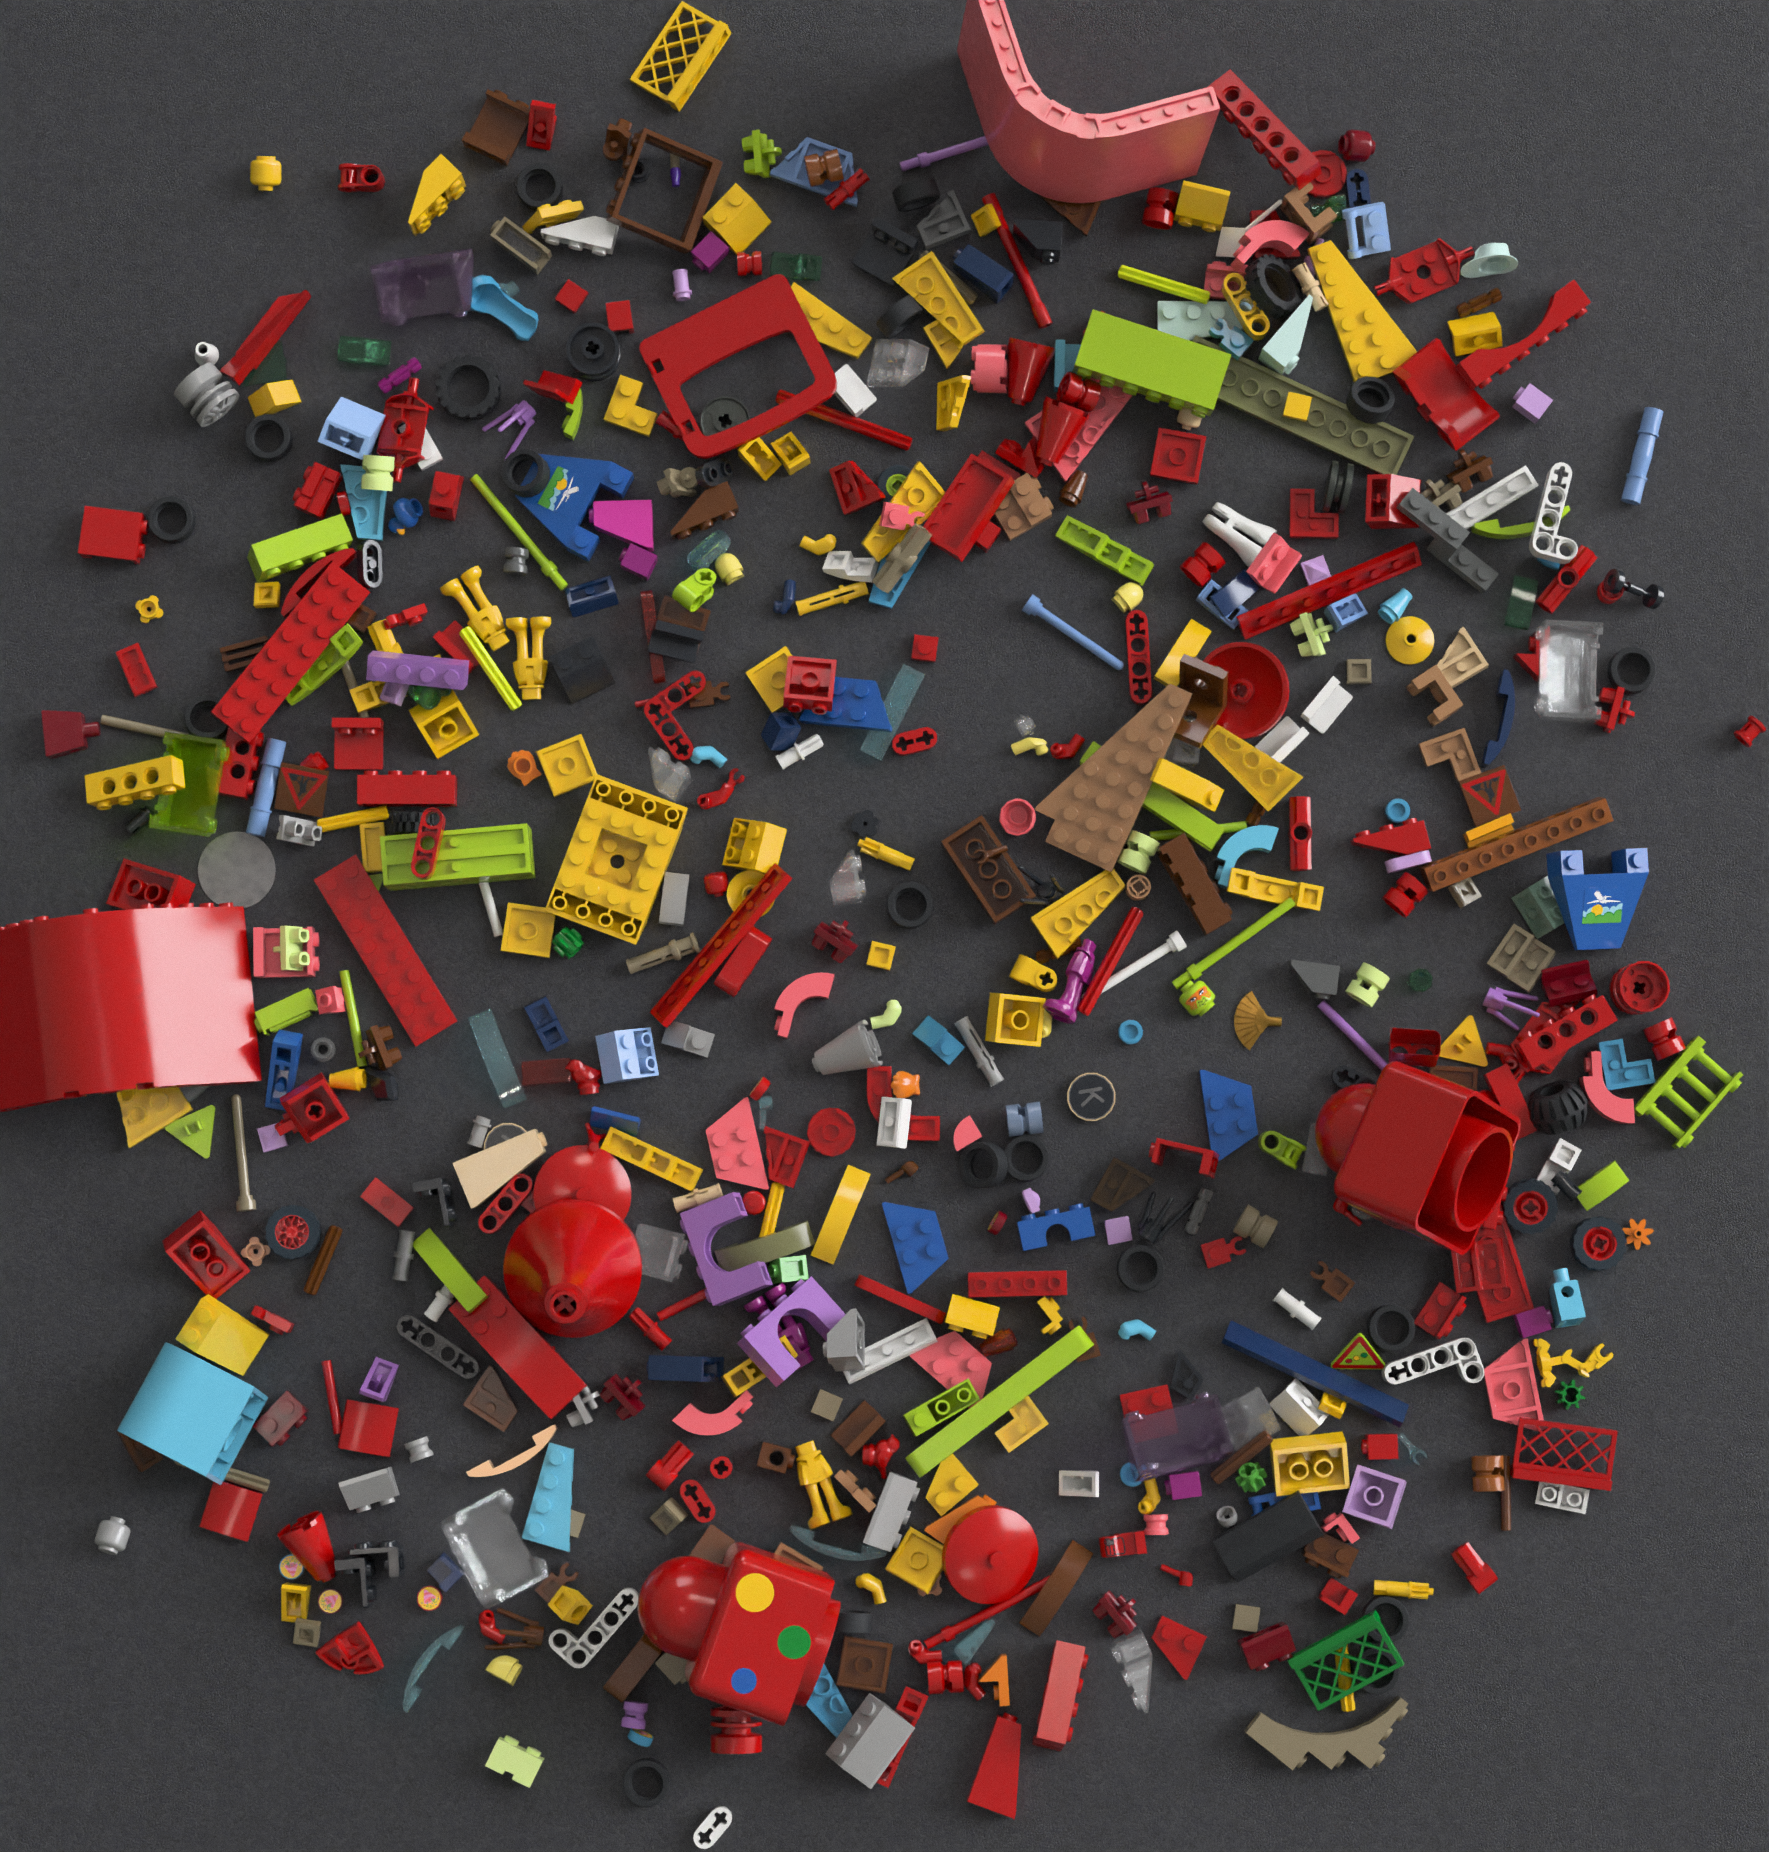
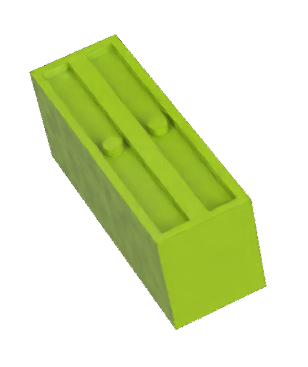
M1093 309L1072 372L1082 376L1083 380L1090 378L1100 380L1099 383L1108 388H1113L1114 385L1123 388L1122 392L1136 396V393L1146 395L1145 399L1154 403H1159L1160 400L1169 403L1168 407L1182 411L1183 407L1192 409V415L1205 418L1206 415L1211 416L1232 354Z
M527 823L444 831L434 875L428 880L418 879L411 870L418 833L380 836L383 884L390 891L536 878L532 830ZM424 839L422 848L425 850L432 849L435 844L434 839ZM421 862L417 866L419 874H425L429 870V863Z

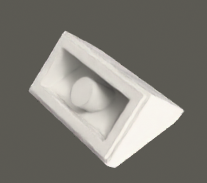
M882 1097L877 1146L904 1149L907 1147L911 1100Z

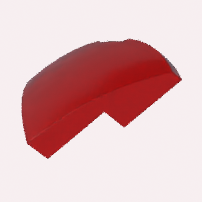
M359 1621L333 1637L315 1652L326 1664L339 1671L344 1667L346 1669H354V1674H368L384 1667L373 1641Z

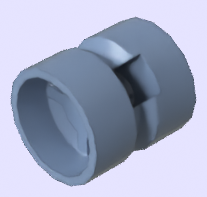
M1040 1102L1026 1103L1024 1107H1021L1019 1104L1005 1106L1009 1137L1021 1136L1025 1131L1030 1135L1043 1133Z

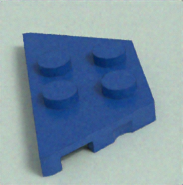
M835 677L832 712L827 711L823 715L813 713L812 710L805 709L799 719L801 723L892 732L878 684L873 680Z
M1199 1070L1210 1150L1220 1155V1161L1258 1135L1252 1088L1250 1085L1206 1070Z
M884 1202L882 1203L906 1290L910 1294L949 1259L935 1211Z

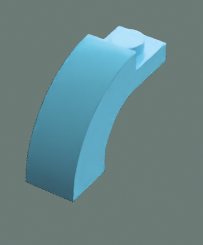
M1258 825L1245 828L1231 836L1222 846L1215 859L1224 863L1223 866H1218L1214 879L1218 880L1217 886L1223 889L1227 888L1230 870L1232 867L1234 868L1237 859L1244 853L1255 850L1270 853L1279 828Z

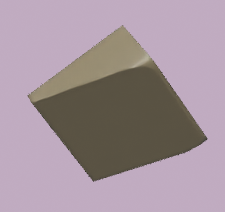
M671 1497L650 1519L665 1535H668L688 1514Z

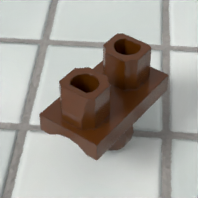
M619 118L616 125L609 124L603 146V155L606 159L617 161L621 158V160H624L626 155H629L632 135L630 131L633 125L631 122Z
M1462 449L1457 452L1459 459L1453 462L1454 467L1458 469L1446 475L1448 481L1454 483V485L1458 484L1461 488L1460 492L1464 493L1473 487L1469 476L1476 473L1479 482L1487 481L1493 477L1490 467L1493 462L1491 457L1482 455L1476 458L1475 451L1467 454Z
M375 1025L365 1031L368 1040L361 1042L364 1051L358 1053L359 1058L367 1057L370 1065L377 1061L379 1069L383 1071L388 1070L393 1064L402 1059L398 1047L387 1050L384 1042L394 1038L390 1026L378 1028Z

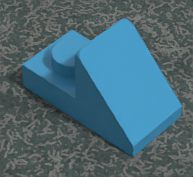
M929 1015L912 1033L948 1066L965 1048L947 1032L946 1028Z

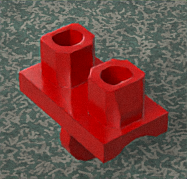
M1618 686L1615 689L1602 688L1598 701L1610 704L1608 712L1595 710L1592 723L1603 727L1604 732L1610 733L1611 730H1614L1618 715L1620 716L1618 720L1620 725H1625L1627 718H1634L1635 712L1629 710L1630 701L1624 700L1623 706L1620 708L1625 691L1623 687Z

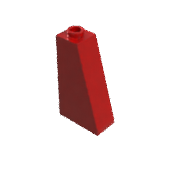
M1004 1712L1003 1716L997 1714L968 1794L967 1802L1014 1819L1017 1804L1021 1723L1017 1722L1018 1717Z

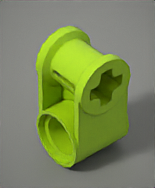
M707 568L697 570L688 579L677 585L673 591L672 598L690 612H695L703 603L712 598L714 593L712 585L716 582V574Z
M1266 1131L1258 1139V1146L1263 1152L1295 1170L1300 1155L1307 1149V1147L1275 1131ZM1268 1135H1272L1276 1139V1145L1272 1149L1267 1148L1264 1143Z

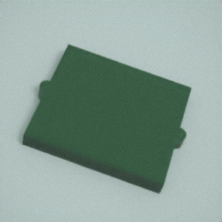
M277 341L258 368H253L244 379L245 386L287 380L285 366L287 359L284 358L282 341Z

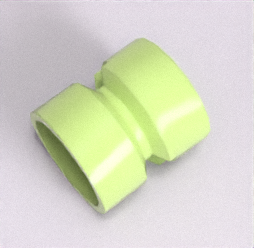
M363 455L362 468L366 473L361 478V489L393 491V477L390 476V472L394 471L395 457Z
M1132 830L1126 841L1128 848L1122 850L1117 862L1128 869L1145 875L1151 864L1149 857L1155 855L1160 843L1145 834Z
M1363 962L1356 973L1357 980H1352L1345 992L1361 1004L1372 1008L1379 997L1377 992L1385 988L1390 978L1372 965ZM1363 984L1368 985L1370 987L1369 990L1362 987Z

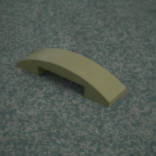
M808 1220L785 1227L784 1230L741 1244L736 1243L714 1250L719 1267L731 1272L757 1261L766 1263L812 1246L815 1242Z

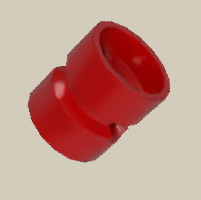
M1149 188L1146 200L1149 207L1144 209L1142 223L1155 229H1172L1175 216L1172 210L1176 209L1179 194L1169 189Z
M1069 371L1063 376L1059 384L1057 400L1067 405L1075 403L1077 409L1089 413L1094 409L1099 400L1101 384L1090 379L1082 381V376Z
M1203 542L1194 551V557L1189 556L1180 565L1183 573L1200 588L1211 579V573H1217L1226 563L1222 556L1206 542Z
M1404 872L1396 881V888L1391 887L1382 897L1389 907L1404 918L1415 908L1414 903H1419L1428 893L1426 887L1408 872Z
M1672 1017L1643 1030L1647 1041L1653 1043L1651 1050L1657 1061L1686 1049L1681 1036L1675 1034L1677 1027Z
M962 1660L947 1661L946 1665H943L941 1661L927 1662L929 1695L943 1694L944 1690H948L950 1693L964 1692Z

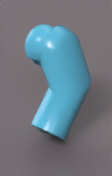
M712 746L695 747L690 757V760L695 764H699L702 760H710L718 768H721L727 761Z
M1139 1319L1124 1322L1118 1331L1119 1336L1125 1340L1129 1339L1130 1336L1140 1334L1150 1341L1156 1333V1330Z

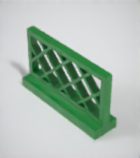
M1376 1610L1298 1651L1287 1660L1290 1667L1297 1673L1318 1711L1405 1664L1380 1621L1381 1618ZM1376 1628L1382 1636L1380 1646L1366 1642L1368 1633ZM1365 1635L1363 1641L1358 1639ZM1384 1641H1385L1386 1645L1388 1646V1648L1383 1647ZM1354 1642L1362 1645L1359 1657L1345 1653L1347 1644ZM1365 1646L1379 1650L1376 1662L1362 1659ZM1343 1647L1342 1652L1336 1651L1339 1648ZM1382 1651L1391 1653L1396 1663L1391 1666L1379 1664ZM1331 1653L1341 1656L1337 1669L1323 1665L1326 1655ZM1343 1658L1357 1661L1354 1674L1340 1670ZM1321 1659L1320 1664L1316 1663L1315 1661ZM1360 1663L1374 1666L1372 1676L1366 1678L1357 1675ZM1308 1665L1318 1667L1319 1671L1316 1680L1306 1678L1302 1668ZM1377 1668L1383 1669L1380 1672L1376 1673ZM1322 1669L1336 1673L1333 1685L1319 1682ZM1339 1674L1353 1678L1350 1688L1342 1689L1336 1687ZM1356 1679L1361 1680V1682L1355 1684ZM1318 1686L1332 1690L1330 1698L1322 1703L1316 1695ZM1335 1691L1341 1692V1693H1339V1694L1333 1696Z

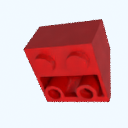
M1394 474L1367 475L1365 522L1371 529L1419 528V525L1398 510L1397 507L1412 488L1421 494V480Z

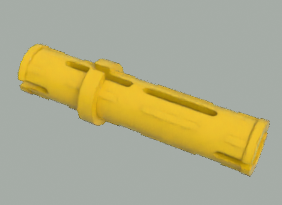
M857 582L847 586L842 584L839 585L838 589L795 602L799 615L802 616L803 614L844 602V604L849 603L848 600L868 595L869 592L865 582ZM852 590L855 591V592H853V593H849V594H846V595H843V596L834 598V596H836V595L843 594V593H846V592H849V591H852ZM830 598V600L810 606L811 603Z

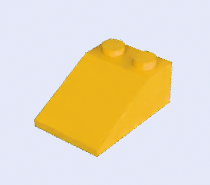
M208 1294L201 1298L176 1337V1340L195 1353L243 1376L269 1337V1334Z

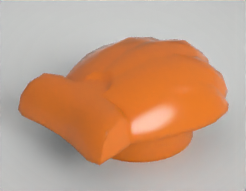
M520 750L519 752H513L508 759V770L520 779L524 786L541 775L536 767L535 759L529 751Z
M898 1071L893 1076L891 1083L893 1094L897 1098L904 1099L912 1095H920L919 1074L912 1075L905 1071Z

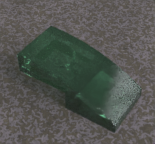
M773 251L771 254L769 277L782 274L791 280L820 281L822 256L803 253L794 255Z
M340 336L338 361L355 364L368 363L387 367L390 361L391 341Z
M1514 576L1504 626L1528 631L1538 580Z

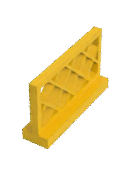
M681 1L631 76L630 81L670 104L673 109L680 112L730 37L731 31L728 25L720 20L716 21ZM684 10L692 14L693 21L680 24L679 17ZM709 23L713 26L708 34H699L698 25ZM695 26L696 37L683 40L681 29ZM678 30L680 41L667 44V35ZM698 42L699 49L697 52L687 55L685 45ZM682 46L683 56L670 59L668 49ZM665 50L667 60L654 63L653 56L655 53ZM685 61L686 68L683 73L674 75L672 64ZM669 66L670 76L657 79L655 69ZM652 70L654 80L648 82L639 80L644 71ZM672 81L673 88L668 95L660 92L659 84Z

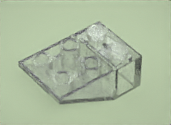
M1139 1629L1127 1636L1125 1635L1113 1640L1115 1646L1111 1650L1118 1664L1122 1662L1124 1666L1121 1674L1127 1687L1132 1685L1134 1693L1130 1695L1137 1710L1142 1709L1146 1714L1149 1710L1153 1655L1143 1632Z

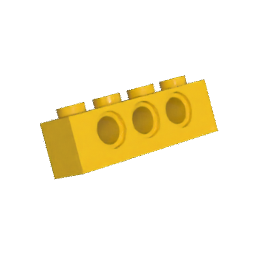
M172 755L84 775L87 804L97 807L98 810H108L112 808V805L116 804L130 805L133 803V800L138 799L151 800L155 798V795L159 794L173 795L176 793V790L185 789L183 760Z

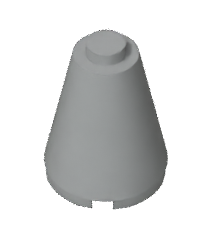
M866 1020L859 1021L814 1052L815 1057L812 1058V1063L815 1070L826 1075L881 1066L883 1061H878V1057L882 1056L873 1030L867 1031L865 1027L868 1025V1022Z

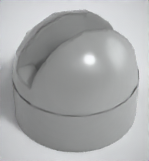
M1224 1506L1217 1511V1519L1223 1527L1229 1528L1236 1524L1237 1513L1232 1506Z

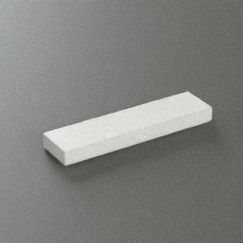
M1525 465L1446 514L1467 530L1474 523L1481 522L1539 485Z
M925 1318L866 1347L865 1370L843 1371L848 1383L852 1384L938 1342L928 1319Z

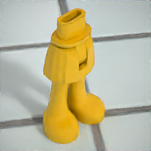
M474 566L464 572L460 578L474 596L480 607L479 612L468 598L458 578L447 582L440 590L443 595L452 596L460 603L469 618L468 626L485 644L488 643L491 649L496 651L510 641L505 634L507 630L504 627L498 607L490 604L480 587L479 578L482 571L479 566Z
M521 617L506 619L507 628L514 631L517 640V661L513 662V668L518 685H521L518 688L522 689V700L541 699V689L544 688L543 684L548 661L543 660V635L545 630L551 625V617L530 618L532 658H529L528 619Z
M814 1440L796 1446L800 1486H805L813 1510L812 1517L808 1521L809 1529L811 1530L830 1523L821 1501L818 1483H820L829 1505L832 1521L853 1515L852 1509L849 1506H843L838 1500L830 1478L833 1475L832 1469L823 1455L819 1454L821 1451H817Z

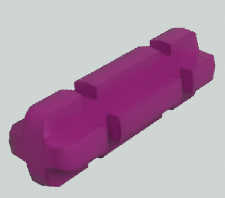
M415 357L407 361V365H401L391 372L387 379L385 377L377 383L384 394L388 393L393 389L394 385L398 386L408 379L411 373L414 372L415 374L422 368L421 364Z

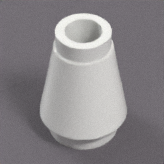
M200 342L196 345L195 359L199 365L202 366L210 362L215 364L218 361L219 352L214 345L206 342Z

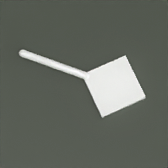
M1279 199L1246 228L1222 227L1216 257L1235 258L1233 254L1241 246L1238 241L1242 236L1281 205L1282 200Z

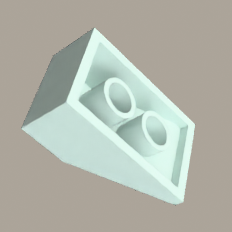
M1310 294L1262 348L1258 358L1270 370L1281 375L1284 373L1289 375L1300 359L1298 353L1301 349L1313 300Z

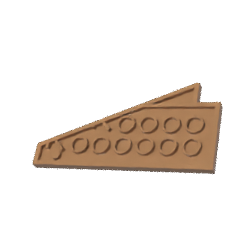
M1169 684L1036 806L1035 811L1055 819L1045 842L1110 872L1113 871L1153 783L1150 778L1159 758L1164 759L1193 695L1192 693Z

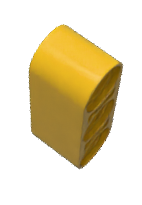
M1231 273L1225 277L1221 291L1245 333L1254 341L1262 340L1269 330V320L1264 311L1260 310L1256 306L1257 303L1250 298L1251 294L1246 289L1245 285L1247 283L1244 281V278L1238 273ZM1231 281L1236 282L1239 285V290L1231 291L1227 283ZM1247 302L1251 305L1252 310L1244 312L1240 309L1239 304ZM1252 324H1262L1264 331L1255 332L1252 329Z

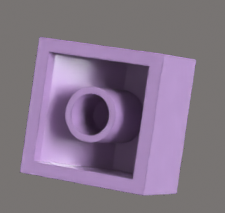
M1357 1465L1342 1512L1392 1529L1407 1482L1403 1479Z

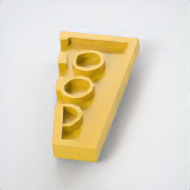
M932 251L892 278L964 345L985 332Z
M917 461L889 503L909 506L908 514L914 511L924 513V517L917 516L914 518V523L921 525L930 517L945 491L923 464ZM880 515L861 544L876 562H879L892 551L898 542L900 543L906 533L911 529L908 524L905 526V531L879 526Z
M1217 725L1210 732L1203 743V746L1267 811H1270L1303 778L1300 774L1220 725Z
M1115 869L1112 872L1104 870L1031 917L1032 923L1057 960L1125 889V884Z

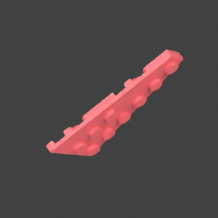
M1090 378V380H1093L1098 383L1100 382V380ZM1101 385L1099 400L1094 409L1089 412L1088 421L1058 464L1053 463V466L1065 483L1133 396L1122 392L1123 388L1115 385L1113 388H1108ZM1042 411L1025 422V426L1033 437L1036 436L1037 441Z

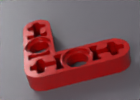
M692 670L650 698L644 706L646 717L673 756L679 760H687L692 756L693 744L671 712L704 689L706 678L702 672ZM690 676L700 677L702 679L699 681L700 687L691 686L688 688V691L691 693L686 695L684 688L679 683L683 681L686 686L691 682ZM671 689H679L682 693L681 700L678 702L670 701L668 692ZM651 703H654V705L660 704V714L664 716L667 713L669 716L658 725L655 723L656 720H659L658 716L655 713H649ZM671 722L675 725L676 731L673 735L667 736L662 732L664 723ZM679 733H681L683 736L679 738L681 744L689 745V747L687 748L688 754L684 755L683 753L678 754L676 752L678 750V745L675 741L672 745L669 743V741L675 739L679 735Z

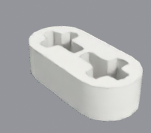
M718 1806L709 1813L694 1832L693 1839L697 1847L707 1849L718 1840L732 1821L731 1811L725 1806ZM716 1812L719 1814L725 1812L727 1822H720L716 1827L712 1825L717 1818L714 1814ZM711 1828L713 1830L709 1835L711 1841L709 1843L707 1841L701 1843L698 1833L700 1831L705 1833Z

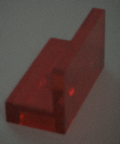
M571 1058L521 1062L522 1086L573 1083L571 1072L565 1069Z

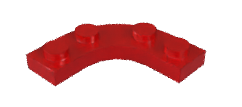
M892 1066L867 1068V1099L872 1115L878 1123L882 1097H892ZM910 1115L908 1140L940 1141V1116Z

